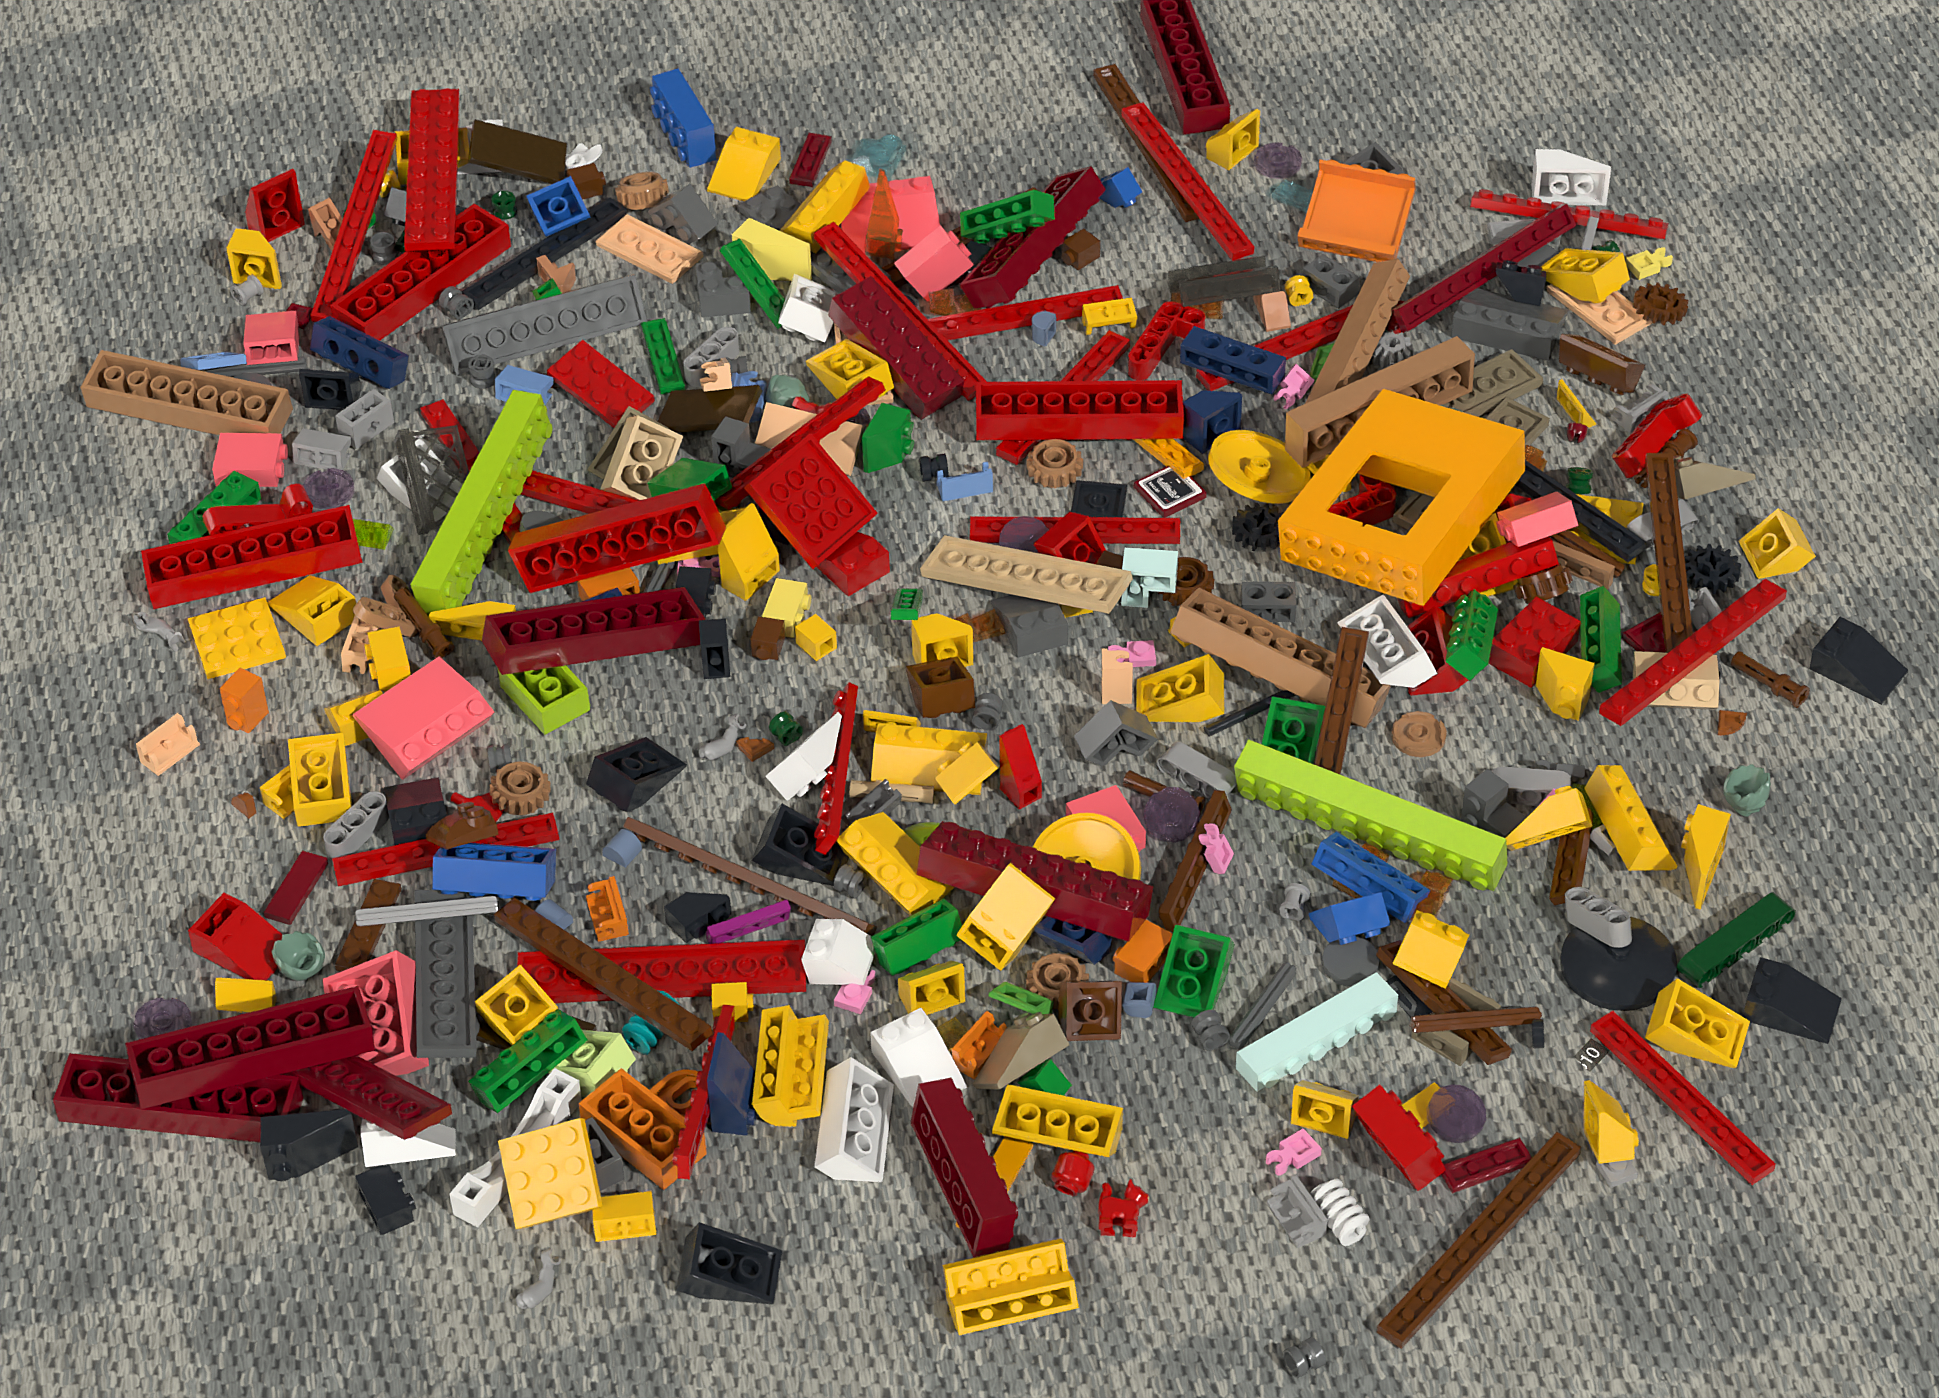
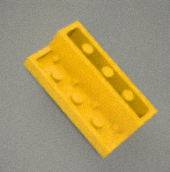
M790 1005L762 1010L752 1105L765 1122L774 1126L796 1127L797 1120L820 1116L829 1020L825 1014L797 1019Z
M1062 1238L943 1265L946 1298L959 1335L1079 1308L1075 1281L1068 1270L1065 1244Z

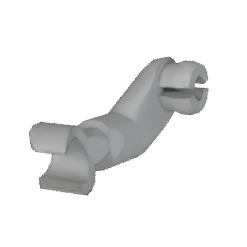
M139 612V617L137 615L134 616V622L138 630L159 634L168 641L173 651L179 650L176 642H186L180 632L175 633L165 620L148 617L145 612Z
M739 713L729 716V728L725 730L722 738L701 746L699 756L702 760H715L733 750L738 737L737 731L746 727L745 722L738 723Z
M551 1248L541 1252L543 1267L540 1269L538 1281L517 1295L516 1303L519 1308H534L551 1294L555 1275L553 1267L561 1263L559 1256L551 1257Z

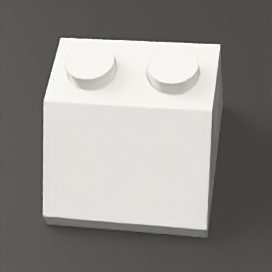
M816 919L801 960L809 984L848 985L853 983L864 985L875 949L870 935L844 919Z

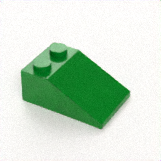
M1272 697L1262 745L1314 764L1325 706Z
M1175 925L1153 1008L1195 1018L1203 1011L1214 1010L1235 946L1232 939Z

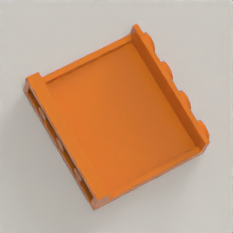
M1319 160V173L1303 228L1299 229L1297 236L1298 246L1374 262L1397 259L1416 191L1415 178L1403 173H1387L1382 169H1367L1357 164L1346 165L1335 160Z

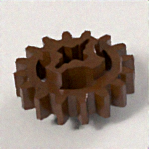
M1656 282L1654 286L1647 283L1646 288L1640 286L1639 290L1635 292L1633 308L1637 309V314H1644V320L1652 319L1653 324L1660 321L1662 325H1665L1666 322L1674 325L1676 320L1681 322L1683 317L1686 316L1689 301L1684 299V293L1678 294V288L1670 289L1669 284L1663 287L1659 282Z

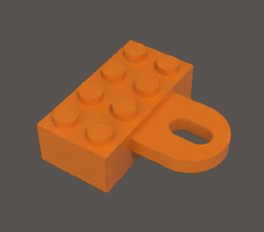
M621 1068L578 1103L580 1118L587 1120L593 1117L619 1155L661 1189L665 1190L678 1179L677 1166L673 1165V1152L675 1147H680L679 1132L681 1128L686 1127L684 1124L686 1109L692 1108L690 1100L684 1104H677L674 1100L687 1089L696 1088L698 1071L684 1069L672 1072L649 1090ZM704 1133L694 1165L707 1154Z

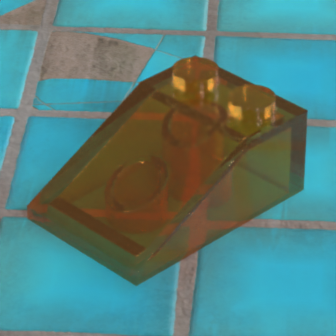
M879 169L866 234L865 254L894 259L895 253L901 252L903 229H899L900 219L885 170Z

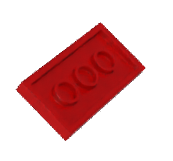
M583 339L547 369V376L553 377L554 382L613 428H615L629 406L642 413L655 402L652 393Z

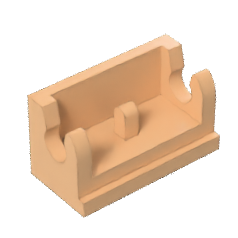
M726 357L720 358V361L706 362L701 365V368L706 369L704 372L709 375V377L700 378V386L704 391L732 388L730 364Z
M356 616L354 617L341 652L342 672L350 673L352 664L360 667V674L365 673L368 660L366 659L364 644L369 643L367 632L378 631L380 627L367 624Z
M1102 649V704H1107L1110 700L1119 704H1132L1133 663L1117 661L1119 658H1129V652L1107 651V649Z
M178 713L136 743L140 763L158 776L200 745L193 726L189 725L186 728L183 717Z

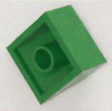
M885 403L880 404L862 436L863 468L865 473H871L902 463L907 454L911 455L914 448V440H911L914 423L911 421L910 410Z

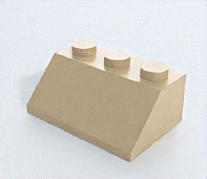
M639 415L627 418L600 490L635 500L651 498L647 482L673 465L683 436Z
M1634 651L1633 679L1667 653ZM1712 655L1647 707L1717 709L1719 703L1717 655Z

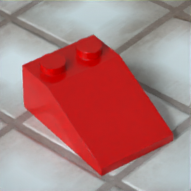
M290 169L250 188L245 210L248 230L260 231L268 242L305 225L296 171L294 169Z
M856 532L822 561L817 568L842 592L850 596L890 573L889 551L874 537Z

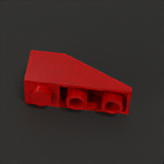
M1020 724L999 736L1000 790L1019 810L1042 798V779L1025 726Z

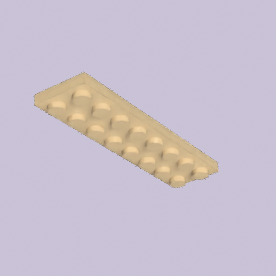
M945 535L920 568L922 577L1108 614L1133 580L1131 571Z

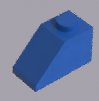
M1129 167L1100 179L1106 190L1099 198L1114 208L1121 205L1124 208L1129 207L1137 201L1135 197L1143 192Z

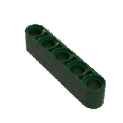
M1774 892L1767 894L1687 952L1679 961L1677 970L1698 988H1702L1704 982L1709 983L1723 972V968L1731 967L1743 958L1742 955L1745 952L1750 953L1763 943L1762 940L1764 938L1769 939L1783 928L1781 927L1783 924H1789L1795 917L1796 910Z

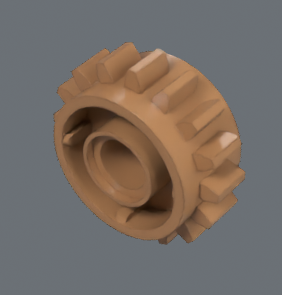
M640 172L622 178L618 187L615 188L618 203L622 202L625 208L633 210L651 208L669 193L667 180L662 179L661 175L656 172Z
M1059 439L1046 440L1035 445L1034 451H1029L1028 475L1029 477H1034V482H1039L1043 487H1067L1071 482H1076V476L1081 477L1083 458H1081V451H1076L1075 445Z
M512 762L506 764L501 769H497V776L491 777L490 796H492L493 804L498 803L499 809L509 814L527 815L534 813L538 808L544 807V801H549L550 781H548V774L542 773L541 767H537L534 764Z
M1052 953L1047 956H1041L1040 960L1032 963V970H1027L1026 990L1051 999L1053 1001V1009H1059V990L1062 983L1069 980L1089 981V974L1086 973V966L1080 965L1077 958L1067 954Z

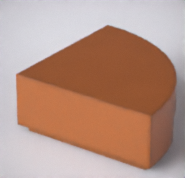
M1719 710L1717 735H1730L1739 731L1745 724L1747 713Z
M744 737L736 741V746L752 762L774 749V743L765 738L759 740Z
M249 793L237 794L231 799V804L248 819L256 814L254 798Z

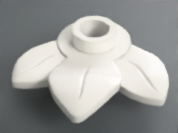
M579 143L570 155L566 154V171L567 169L587 165L597 160L602 153V146L599 144L588 149L585 145Z

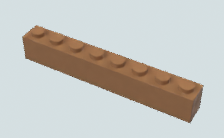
M1399 259L1373 264L1306 403L1362 378L1393 313L1392 310L1396 307L1410 278V275Z

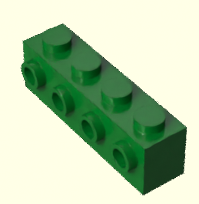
M1031 190L960 212L961 236L984 244L988 243L989 239L1005 238L1012 232H1025L1028 227L1044 226L1045 222L1055 220L1054 196L1037 190Z
M233 471L167 534L169 544L209 536L203 521V514L211 507L256 505L262 499L259 483Z
M1603 585L1580 595L1581 659L1594 663L1591 686L1598 693L1622 684L1620 604Z
M1475 589L1467 596L1465 594L1462 595L1454 605L1456 609L1452 617L1453 624L1449 632L1450 639L1446 646L1447 655L1445 662L1469 681L1488 665L1498 608L1492 604L1491 600L1486 595L1478 593Z
M557 1009L555 1012L549 1013L534 1029L525 1032L521 1039L513 1046L503 1050L498 1055V1058L488 1066L479 1069L468 1083L483 1105L499 1113L582 1046L588 1039L575 1018Z

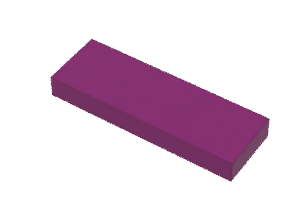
M788 900L707 927L706 939L708 944L723 943L787 921L791 910Z

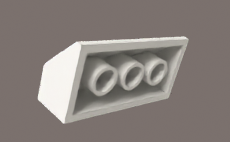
M1384 595L1337 622L1340 628L1347 627L1369 631L1364 661L1380 684L1414 688L1437 674L1426 651Z
M852 1057L827 1070L815 1168L835 1180L882 1182L894 1084Z

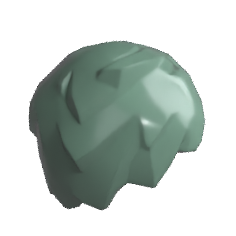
M786 374L772 376L765 394L766 402L796 409L792 407L796 396H801L807 402H810L805 387L798 378L787 376Z
M1753 764L1747 767L1739 765L1728 774L1724 782L1723 794L1726 801L1742 816H1749L1752 813L1759 812L1766 805L1769 797L1770 774L1765 773L1764 768H1756Z
M297 930L293 934H283L281 940L275 941L272 950L274 961L280 972L285 977L294 981H302L317 974L321 970L325 959L323 947L316 937L310 933H302Z

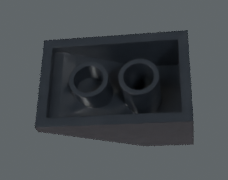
M1842 617L1837 619L1813 648L1809 667L1810 670L1880 705L1883 704L1908 673V669L1866 629Z
M644 737L595 756L586 785L595 790L598 795L614 803L618 809L629 812L643 806L678 775L687 764L649 738Z
M439 777L384 787L394 845L426 839V834L430 828L447 816Z
M782 803L767 820L751 861L777 875L834 886L835 877L839 869L844 864H847L849 857L844 853L837 841L826 855L815 851L817 838L814 837L819 823Z
M1760 957L1746 999L1743 1017L1753 1024L1829 1044L1842 998L1790 965Z
M347 1109L260 1117V1147L268 1180L287 1181L290 1178L300 1177L357 1148L358 1140L352 1112Z
M699 1222L685 1237L676 1291L701 1299L773 1305L783 1250Z

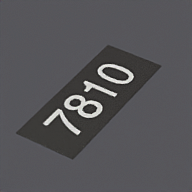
M1590 1039L1574 1057L1590 1072L1610 1050L1595 1040Z

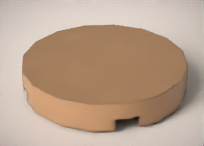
M1415 711L1402 715L1401 719L1393 723L1391 737L1394 745L1401 752L1409 756L1426 757L1442 749L1445 745L1447 731L1444 723L1441 720L1439 722L1435 719L1434 715Z

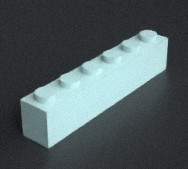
M1376 972L1238 1051L1236 1055V1069L1257 1092L1265 1087L1271 1088L1289 1073L1293 1075L1300 1071L1304 1064L1311 1060H1320L1330 1049L1344 1046L1356 1034H1365L1377 1022L1391 1019L1397 1011L1398 994Z

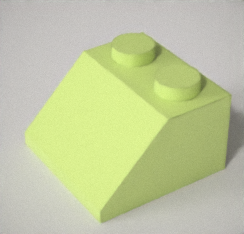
M582 1030L588 1041L554 1068L579 1080L581 1097H587L621 1068L627 1072L628 1068L636 1060L621 1033Z

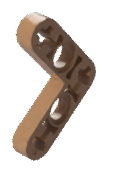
M389 575L381 585L386 603L362 597L353 608L355 616L367 624L383 629L400 626L401 634L408 637H415L419 632L402 607L394 599V594L399 589L407 587L406 583L395 575Z

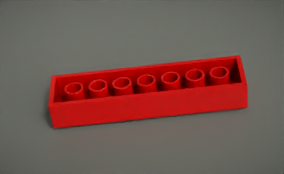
M472 204L456 216L455 249L404 252L330 305L332 317L379 341L438 300L446 288L450 286L456 287L511 247L509 225L478 205Z
M1182 380L976 382V440L1183 439Z
M704 483L516 533L508 548V552L529 593L719 545L726 530V525Z
M350 505L141 550L147 589L153 609L363 563Z

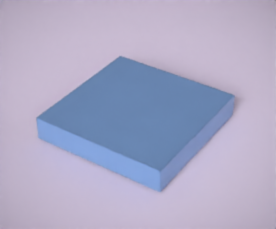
M234 352L212 353L182 357L180 359L181 367L195 370L247 364L246 355Z

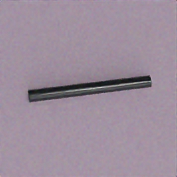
M1281 690L1204 727V732L1210 737L1269 709L1272 697L1289 699L1296 696V694L1288 690Z

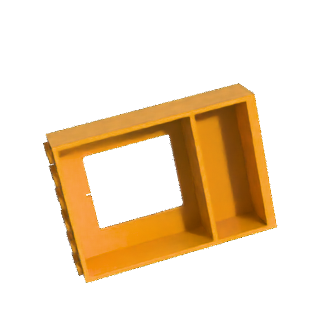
M1382 389L1278 519L1281 560L1424 606L1525 472L1524 430ZM1357 473L1435 497L1406 535H1400L1368 524L1363 527L1362 522L1327 512Z

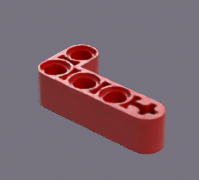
M1169 301L1163 303L1129 352L1128 374L1130 378L1138 381L1147 379L1176 336L1185 339L1194 326L1205 329V313L1178 302Z
M1688 393L1667 399L1656 405L1612 455L1613 460L1624 476L1631 478L1641 472L1646 467V453H1658L1677 430L1687 428L1696 423L1702 417L1701 411Z
M1360 475L1359 495L1331 505L1327 512L1362 522L1363 527L1366 524L1372 526L1393 517L1396 505V492L1387 482Z
M295 483L284 489L280 504L211 507L204 512L203 521L209 535L309 514L312 513L313 505L304 486Z

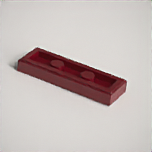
M808 133L790 175L789 184L813 187L831 145L832 136Z
M302 850L265 909V918L291 925L329 864L328 858Z
M1519 1137L1443 1164L1446 1171L1441 1175L1451 1192L1455 1193L1522 1169L1532 1159V1156Z

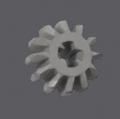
M1393 330L1390 334L1383 332L1371 357L1374 365H1380V368L1384 369L1413 356L1414 348L1410 342V337H1404L1403 332L1394 334Z

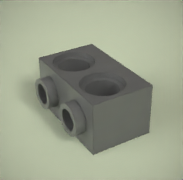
M1324 254L1303 267L1302 276L1307 278L1312 292L1338 309L1359 294L1360 277Z
M1242 582L1241 608L1269 622H1295V582Z

